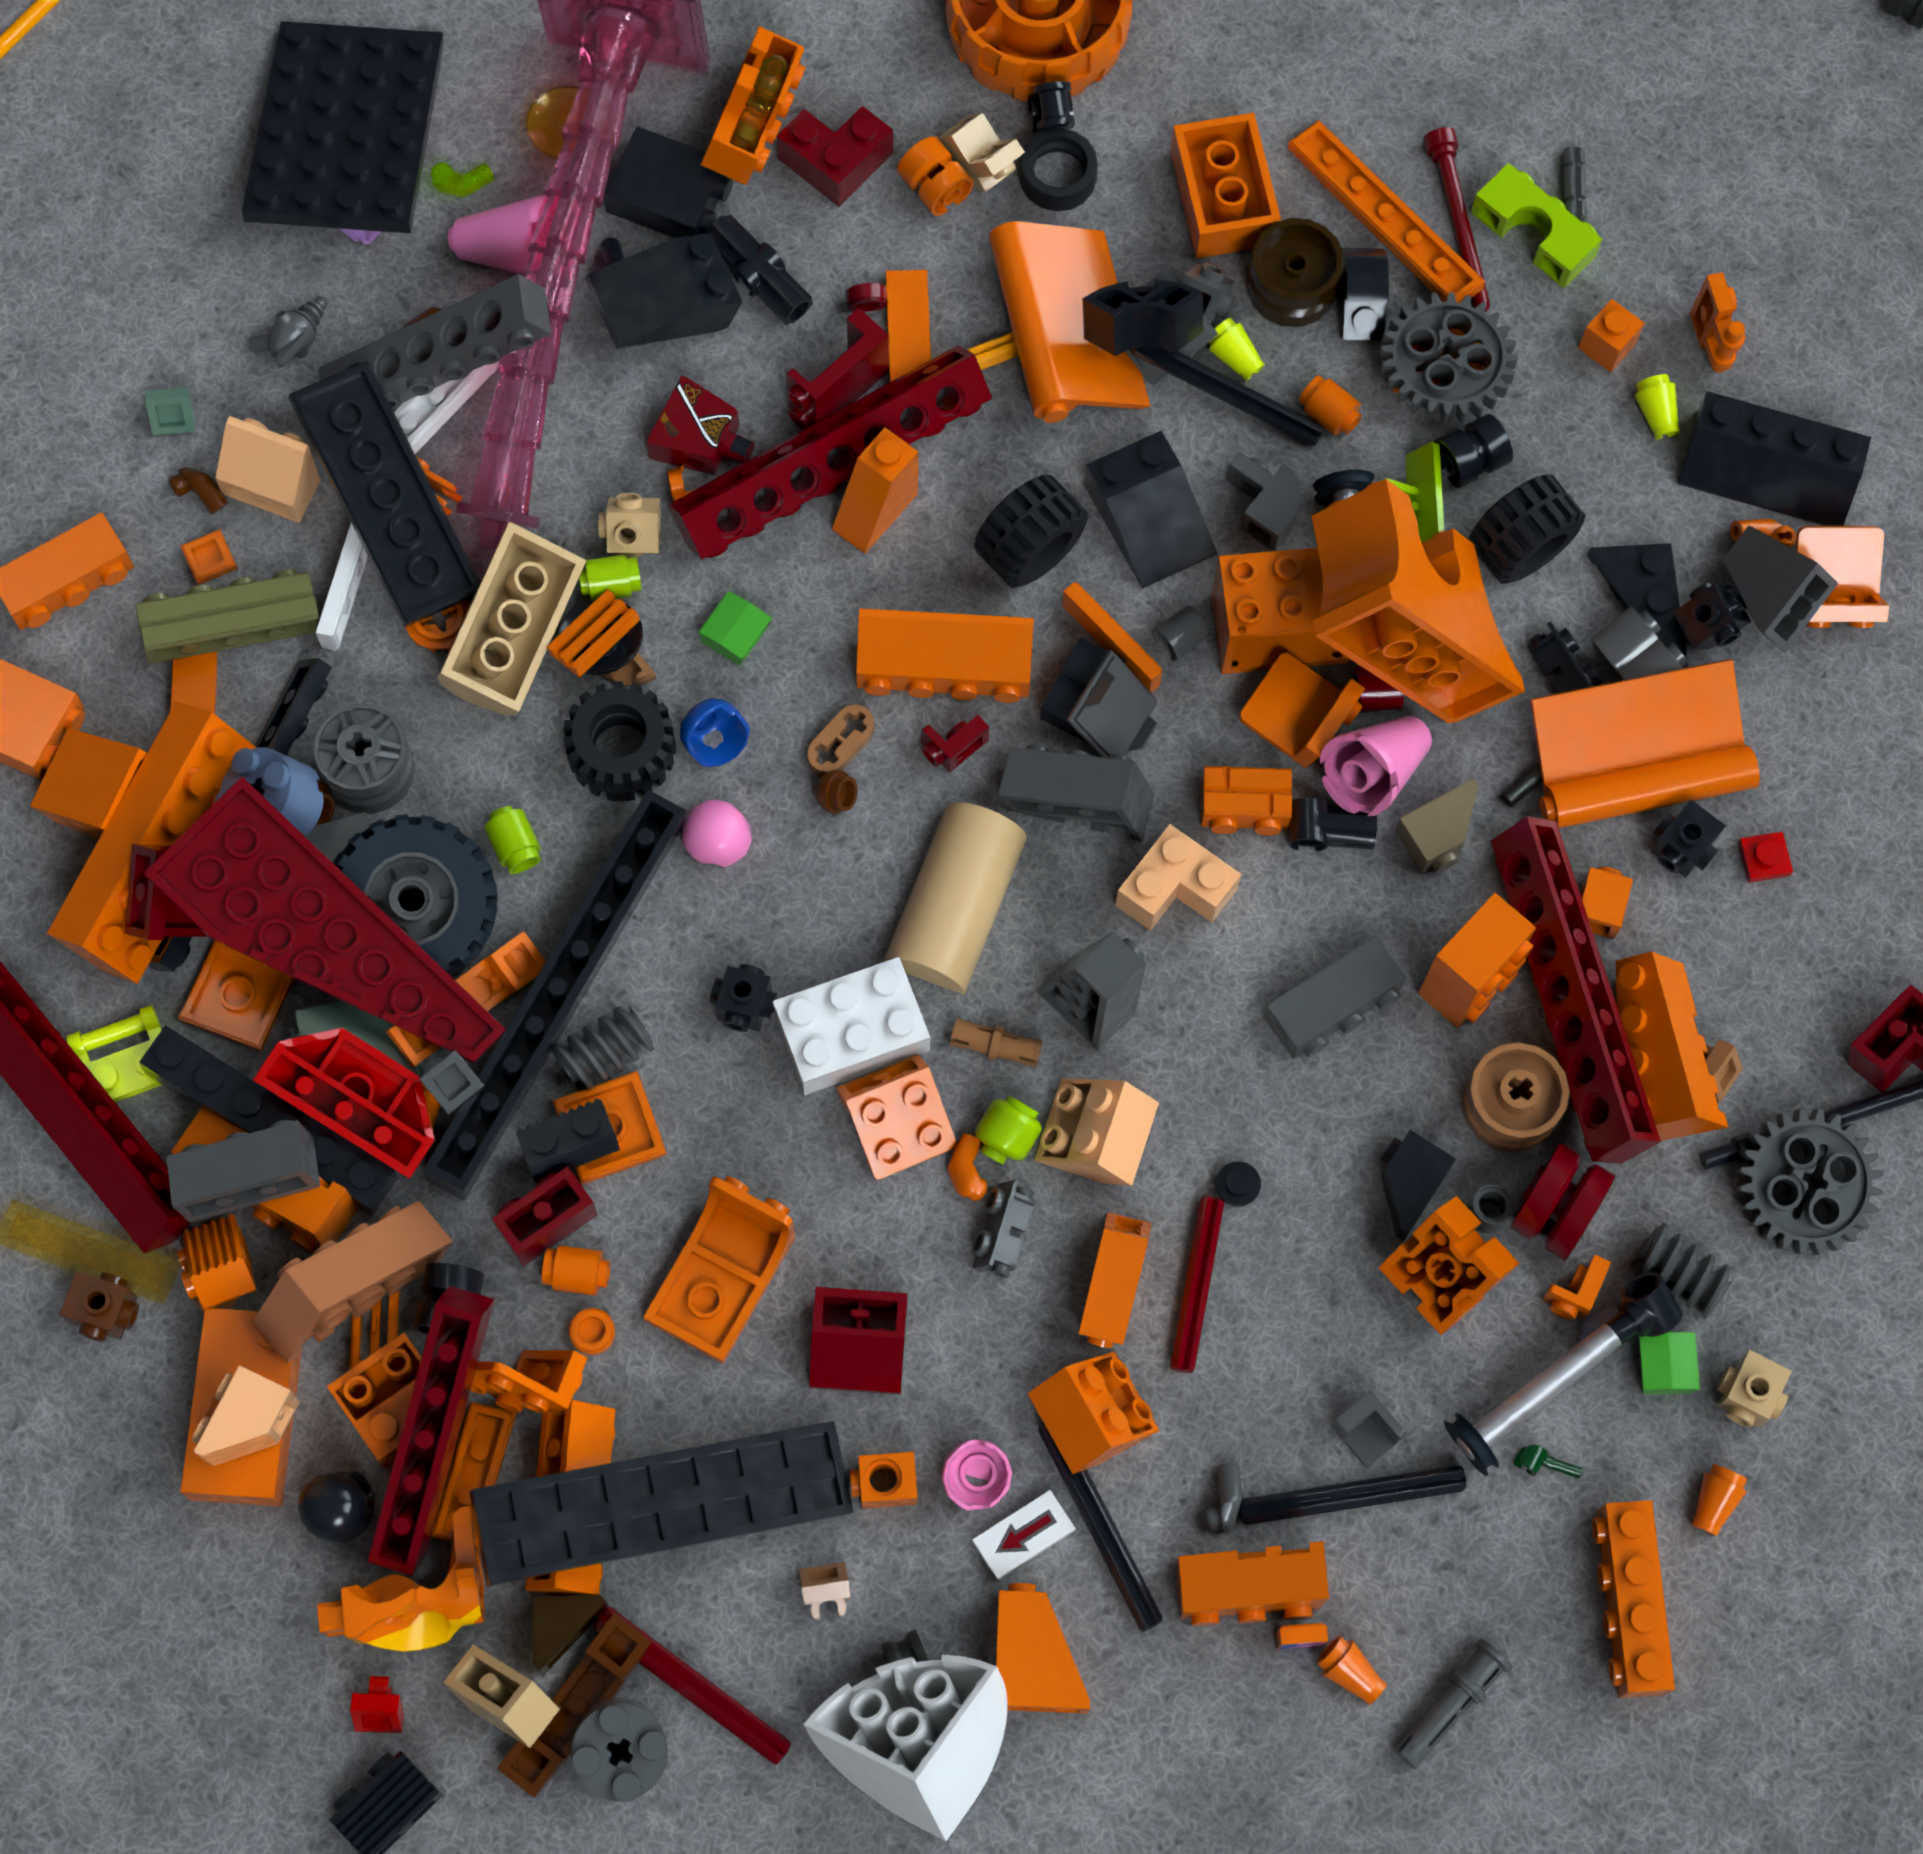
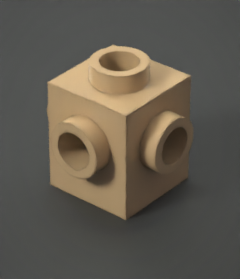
M621 493L616 498H609L606 512H599L598 521L599 538H607V553L625 554L626 558L639 557L643 553H659L661 543L660 498H642L637 493Z
M1749 1350L1739 1358L1735 1368L1728 1366L1717 1387V1390L1723 1393L1717 1407L1727 1411L1726 1416L1731 1421L1747 1428H1752L1753 1425L1759 1428L1770 1418L1777 1420L1788 1399V1395L1782 1393L1792 1371Z

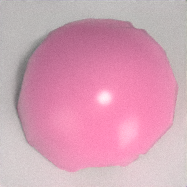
M707 800L690 809L681 828L683 846L691 854L692 858L701 864H716L722 867L732 865L746 855L752 842L751 828L748 821L734 805L721 800Z
M979 1439L964 1441L956 1445L944 1458L941 1472V1480L947 1497L957 1506L967 1511L987 1509L995 1506L1010 1489L1012 1469L1006 1453L991 1441ZM966 1475L989 1482L982 1486H976L967 1480Z

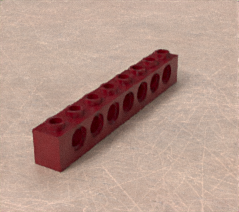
M957 345L668 504L688 548L701 560L716 557L724 553L728 549V545L742 537H752L760 533L765 528V524L772 520L796 513L800 510L801 504L810 499L832 493L837 489V484L851 477L857 458L884 427L907 444H911L922 437H931L942 432L946 427L945 424L958 417H967L979 411L981 405L991 400L992 396L975 354ZM946 387L945 397L936 403L938 392ZM910 407L909 417L900 423L901 413ZM874 427L875 431L873 437L868 442L864 443L863 439L865 433L867 432V430ZM838 447L837 457L832 462L827 463L829 452ZM802 467L800 478L791 483L792 473L797 468ZM766 487L764 498L754 503L756 492ZM725 508H730L726 520L717 523L719 513Z
M1527 816L1490 841L1495 855L1496 867L1501 874L1505 886L1508 904L1536 927L1529 940L1534 947L1527 955V959L1532 971L1534 986L1538 990L1546 1015L1545 1021L1551 1031L1558 1053L1559 1065L1566 1073L1571 1103L1580 1122L1585 1147L1590 1154L1592 1162L1622 1164L1660 1143L1661 1140L1557 822Z

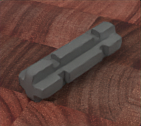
M1567 147L1561 155V168L1564 169V173H1562V202L1565 203L1566 210L1580 221H1585L1587 217V203L1584 201L1587 198L1586 169L1583 167V164H1585V151L1581 147Z

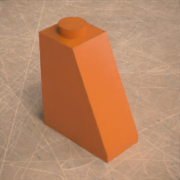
M884 427L857 458L832 530L866 554L918 495L919 452Z
M1110 1212L1107 1213L1079 1329L1080 1335L1087 1336V1342L1105 1348H1112L1114 1343L1124 1344L1149 1241L1151 1222Z
M1029 1583L1008 1584V1591L999 1590L995 1666L998 1668L1005 1684L1007 1710L1088 1714L1090 1710L1089 1696L1047 1593L1036 1592V1585Z

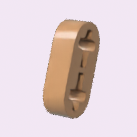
M854 704L846 706L839 711L808 747L807 761L809 768L814 774L822 777L831 770H844L874 735V718L872 713L867 708ZM859 718L863 719L864 731L862 733L854 730L846 739L842 737L847 732V719L854 722ZM837 743L839 747L834 752L836 762L832 764L826 761L822 765L819 764V753L817 751L821 749L824 752H828Z

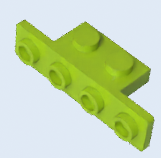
M1432 441L1406 455L1407 484L1385 478L1409 495L1418 522L1421 543L1431 539L1434 534L1445 531L1440 446Z

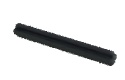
M1140 347L1131 351L1133 356L1311 446H1315L1323 433L1324 427L1318 422L1178 351L1174 353L1155 347Z
M1042 1423L1038 1428V1432L1139 1629L1147 1631L1156 1627L1162 1622V1615L1087 1469L1072 1474L1045 1424Z
M1458 1465L1244 1498L1241 1501L1239 1513L1242 1523L1250 1525L1457 1493L1465 1490L1467 1482L1463 1467Z

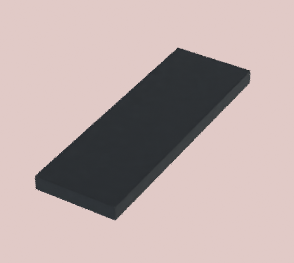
M368 361L289 394L288 399L404 628L473 598L480 581Z

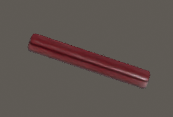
M1204 1196L1199 1203L1170 1363L1172 1370L1181 1373H1192L1196 1366L1224 1209V1201L1216 1197Z

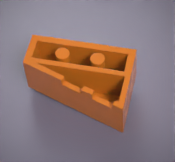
M1324 1541L1309 1542L1310 1549L1282 1550V1546L1265 1547L1266 1551L1238 1553L1237 1550L1178 1556L1175 1564L1180 1618H1191L1192 1626L1216 1625L1220 1623L1219 1616L1238 1615V1623L1266 1621V1613L1284 1612L1285 1620L1313 1618L1312 1610H1319L1329 1599Z

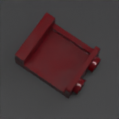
M860 308L847 317L848 350L818 377L809 382L794 368L786 373V394L789 409L787 412L791 420L802 430L854 403L889 372V334Z
M132 844L124 934L145 940H164V936L208 937L144 876V872L171 845Z

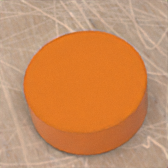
M588 1308L577 1313L571 1320L569 1337L573 1346L579 1352L586 1355H598L605 1352L612 1345L615 1338V1326L611 1317L606 1312L597 1308Z

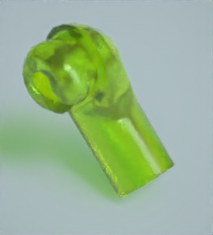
M441 162L433 166L430 173L433 179L432 184L439 192L458 197H467L495 181L491 169L485 162L465 174L455 172L448 163Z

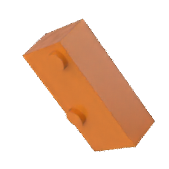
M218 1308L204 1310L180 1491L189 1500L283 1506L294 1415L277 1445L216 1466L206 1463L193 1452L197 1444L192 1442V1438L200 1421L204 1416L211 1418L220 1400L215 1399V1395L221 1381L227 1373L234 1375L239 1365L290 1389L295 1396L297 1394L301 1354L289 1363L283 1360L253 1323L259 1311Z

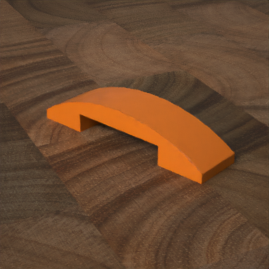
M522 931L460 975L455 981L485 1010L489 1011L537 977L546 961L527 934ZM394 1025L386 1031L412 1068L440 1048Z

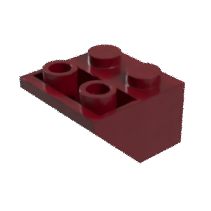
M816 1287L809 1388L901 1395L908 1293Z

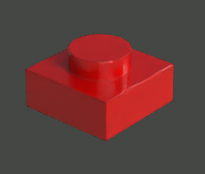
M1783 831L1740 838L1738 845L1748 883L1792 875L1793 868Z

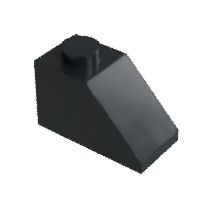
M1409 1130L1403 1141L1395 1137L1381 1158L1387 1164L1381 1177L1395 1234L1402 1241L1406 1239L1456 1158L1412 1130Z

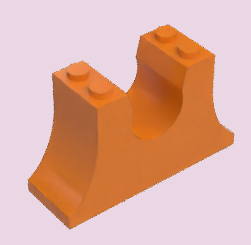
M1387 479L1371 483L1364 490L1344 500L1335 501L1326 509L1311 516L1323 580L1321 609L1317 617L1312 620L1314 633L1317 638L1447 723L1459 722L1525 692L1522 676L1508 654L1495 624L1485 593L1474 543L1453 528L1448 531L1438 532L1431 539L1421 543L1418 522L1409 495Z

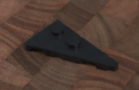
M1671 543L1590 548L1588 552L1590 561L1599 568L1610 584V590L1623 603L1626 610L1632 606L1640 614L1646 609L1661 628L1656 633L1660 641L1666 647L1673 642L1687 659L1684 632L1672 613L1680 607Z

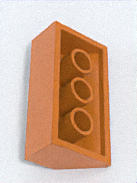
M859 608L857 688H865L866 693L875 696L888 695L891 690L908 691L910 696L916 698H929L934 695V692L951 693L953 698L965 701L973 700L977 695H992L995 700L1004 703L1017 702L1020 700V697L1029 698L1034 618Z

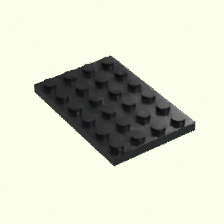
M281 21L242 206L244 222L411 234L442 60L443 32Z

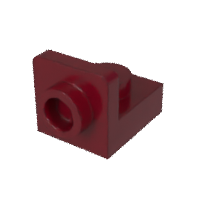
M977 715L968 723L961 721L948 732L947 740L944 741L928 724L921 730V743L923 744L921 751L933 766L938 767L942 764L951 773L989 741V726Z

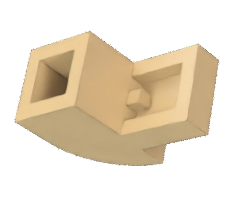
M983 113L966 115L937 137L953 155V161H957L974 180V186L983 192H987L1015 171L1017 167L1013 161L1025 153L1016 138L1000 141Z

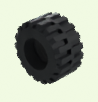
M1044 474L1017 487L992 510L976 536L974 549L1009 587H1022L1045 575L1069 553L1079 540L1087 524L1088 512L1052 475Z
M1546 474L1524 482L1497 501L1477 522L1468 540L1474 543L1476 554L1501 584L1511 583L1531 575L1564 550L1580 531L1586 515L1553 475Z
M614 681V688L606 689L603 683L595 686L596 694L591 696L587 691L580 696L581 706L573 704L568 711L570 720H565L563 728L565 737L563 739L572 773L575 772L577 781L581 786L589 785L591 794L599 797L601 792L604 791L606 792L607 800L617 802L618 793H625L626 801L636 800L635 791L641 789L644 795L647 790L653 792L652 783L655 781L661 786L666 780L665 770L671 771L673 768V754H676V743L672 720L669 718L668 709L663 702L658 704L657 695L651 690L643 695L642 686L632 683L630 689L624 688L623 681ZM615 725H630L639 729L645 735V740L639 749L624 757L604 755L594 745L603 731Z

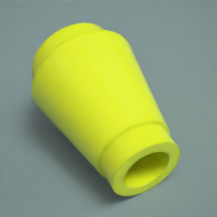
M1230 317L1215 328L1218 335L1208 342L1211 346L1209 351L1238 375L1242 376L1245 381H1248L1253 373L1257 374L1264 368L1265 364L1241 323L1236 324Z
M1668 374L1651 376L1636 383L1637 393L1634 397L1651 431L1654 433L1655 440L1662 439L1665 434L1669 437L1679 434L1675 383L1670 382Z

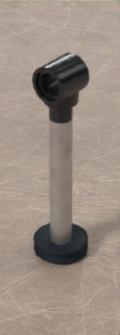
M1644 1273L1630 1280L1621 1291L1622 1301L1617 1305L1619 1313L1473 1426L1457 1412L1455 1413V1422L1444 1421L1450 1437L1480 1473L1488 1476L1487 1468L1489 1466L1499 1467L1498 1461L1490 1449L1491 1446L1636 1334L1640 1337L1659 1336L1667 1333L1680 1322L1683 1311L1659 1273Z

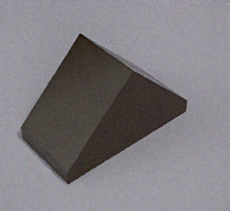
M599 1594L532 1597L533 1666L543 1676L587 1631L601 1611L607 1606L609 1607L606 1600Z

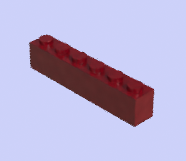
M449 1286L436 1302L370 1550L369 1563L413 1576L426 1556L495 1299Z

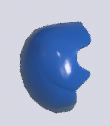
M710 698L701 701L690 708L680 724V740L683 746L700 765L705 767L722 766L735 759L747 745L750 733L749 725L738 709L722 698ZM717 730L721 732L723 742L715 749L711 746H706L703 743L704 736Z

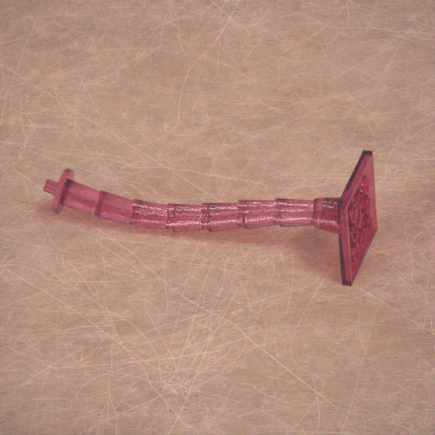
M537 0L549 44L580 49L577 80L581 84L562 133V138L565 142L545 191V195L548 198L528 246V251L531 255L523 273V277L545 288L551 335L536 341L529 348L518 349L501 357L496 372L500 376L482 436L486 443L470 504L457 502L455 513L484 519L479 546L495 549L508 522L518 526L539 529L541 518L528 515L535 452L541 449L549 385H553L555 381L564 322H568L570 319L580 264H584L586 261L596 208H600L603 204L613 151L619 148L628 95L634 92L646 62L702 73L708 72L711 58L701 0Z

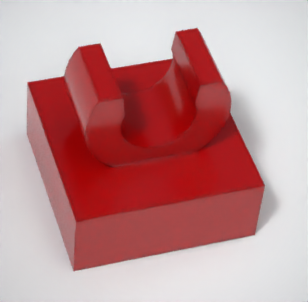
M370 1676L368 1694L352 1693L350 1713L355 1732H403L404 1711L400 1695L391 1694L392 1687H389L390 1676Z

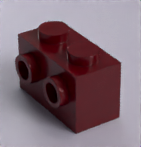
M567 1166L560 1172L555 1171L545 1176L536 1184L534 1190L521 1199L518 1197L506 1203L499 1209L498 1215L493 1217L492 1221L497 1232L521 1266L524 1267L543 1254L547 1248L553 1247L598 1214L594 1202Z

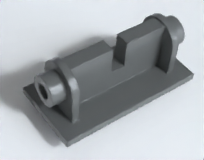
M1015 1179L1000 1183L990 1191L985 1202V1212L989 1213L984 1229L980 1230L976 1235L972 1245V1254L976 1256L972 1268L978 1270L992 1267L991 1273L1003 1278H1008L1010 1271H1015L1024 1241L1010 1235V1229L1012 1228L1022 1233L1026 1232L1035 1206V1200L1032 1199L1034 1192L1025 1187H1017L1019 1181Z

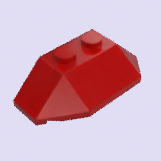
M343 1027L278 1041L253 1079L256 1083L409 1179L435 1141L420 1076Z

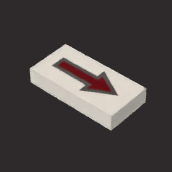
M1049 1490L974 1538L972 1542L998 1581L1073 1533L1075 1527L1052 1491Z

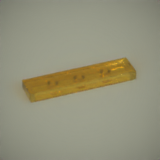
M12 1200L0 1226V1245L74 1273L77 1271L96 1278H100L102 1272L119 1276L128 1281L126 1287L135 1295L161 1305H165L181 1268L180 1261L155 1251L144 1254L136 1244L16 1200Z

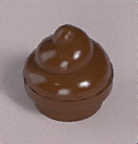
M831 770L812 785V793L822 809L828 813L839 814L842 811L850 810L854 806L858 795V787L855 779L849 777L846 772Z

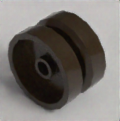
M1288 218L1275 222L1265 229L1253 247L1248 272L1247 293L1253 307L1265 319L1280 326L1301 327L1317 322L1329 312L1337 296L1343 271V251L1338 239L1325 226L1310 219Z

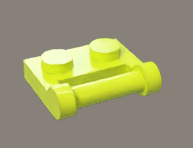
M153 1004L140 1008V1013L88 1033L81 1034L80 1031L66 1035L68 1045L115 1102L161 1086L160 1083L144 1073L139 1063L162 1031ZM147 1030L150 1038L149 1041L91 1061L88 1051Z

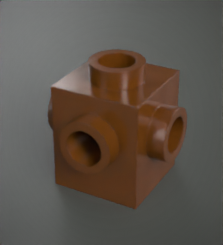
M76 1271L59 1315L69 1324L80 1327L78 1334L99 1342H105L107 1336L121 1340L125 1329L130 1330L136 1321L139 1311V1304L136 1303L138 1297L126 1287L128 1281L119 1276L102 1272L100 1278H96Z

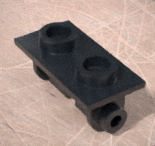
M1550 621L1547 624L1553 633L1546 637L1544 632H1541L1529 640L1532 646L1530 652L1534 655L1547 676L1560 667L1564 671L1563 674L1551 681L1558 693L1603 684L1589 662L1583 666L1580 664L1574 654L1580 647L1566 627L1559 631Z

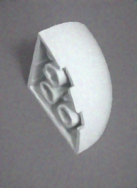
M942 1655L941 1660L916 1662L914 1657H910L875 1668L878 1674L861 1681L853 1687L847 1683L828 1697L803 1725L821 1753L852 1784L890 1812L947 1841L980 1794L996 1762L1007 1719L1006 1688L998 1668L980 1660L963 1656Z

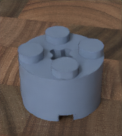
M270 748L240 749L233 757L232 765L223 778L220 792L216 795L214 803L237 780L243 777L306 837L317 824L324 803L323 793L318 791L316 779H320L317 772L310 766Z

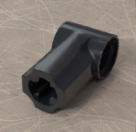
M1318 798L1293 800L1289 846L1294 850H1298L1299 846L1316 847L1315 851L1325 850L1328 846L1373 849L1377 832V815L1368 816L1369 813L1360 811L1353 814L1341 807L1330 806L1327 801Z

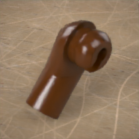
M184 467L178 469V474L171 476L168 480L169 486L178 497H182L190 491L197 494L211 515L229 504L212 478L204 472Z

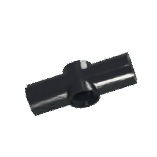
M731 214L728 216L722 215L711 223L706 233L712 234L724 262L730 267L733 278L737 283L740 281L744 283L751 291L749 293L751 297L757 295L785 325L795 323L806 314L813 305L812 297L786 271L783 260L774 248L766 242L759 244Z

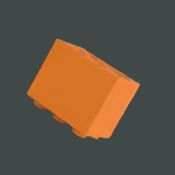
M1318 547L1219 556L1211 592V601L1221 674L1269 670L1277 657L1282 653H1289L1307 667L1349 663L1350 659L1317 638L1314 633L1312 620L1319 614L1323 597V580ZM1337 653L1339 657L1335 658L1332 654ZM1232 662H1236L1237 666H1232Z

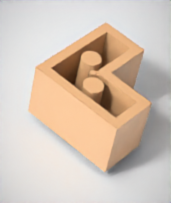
M1169 824L1119 888L1115 906L1150 931L1176 898L1210 922H1213L1237 891L1242 874Z

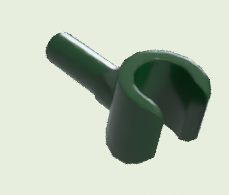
M1536 1444L1521 1448L1514 1460L1515 1466L1520 1469L1522 1465L1527 1468L1525 1472L1532 1476L1537 1475L1542 1465L1548 1469L1575 1478H1579L1582 1473L1581 1467L1555 1459V1457L1548 1455L1549 1453L1543 1447Z

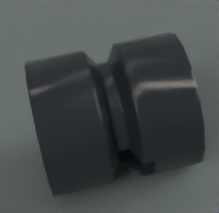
M1486 414L1466 424L1464 432L1456 429L1434 441L1440 446L1441 469L1446 468L1451 474L1447 478L1452 486L1457 489L1477 480L1483 471L1491 473L1511 463L1513 460V449L1510 439L1501 423L1491 414Z
M450 1263L426 1264L421 1291L427 1298L418 1303L414 1329L428 1335L436 1302L449 1286L481 1295L484 1274L469 1267Z

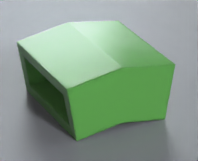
M728 591L698 633L702 643L740 666L771 624L772 617L747 600Z
M1667 1332L1654 1337H1638L1643 1394H1691L1700 1389L1695 1332Z

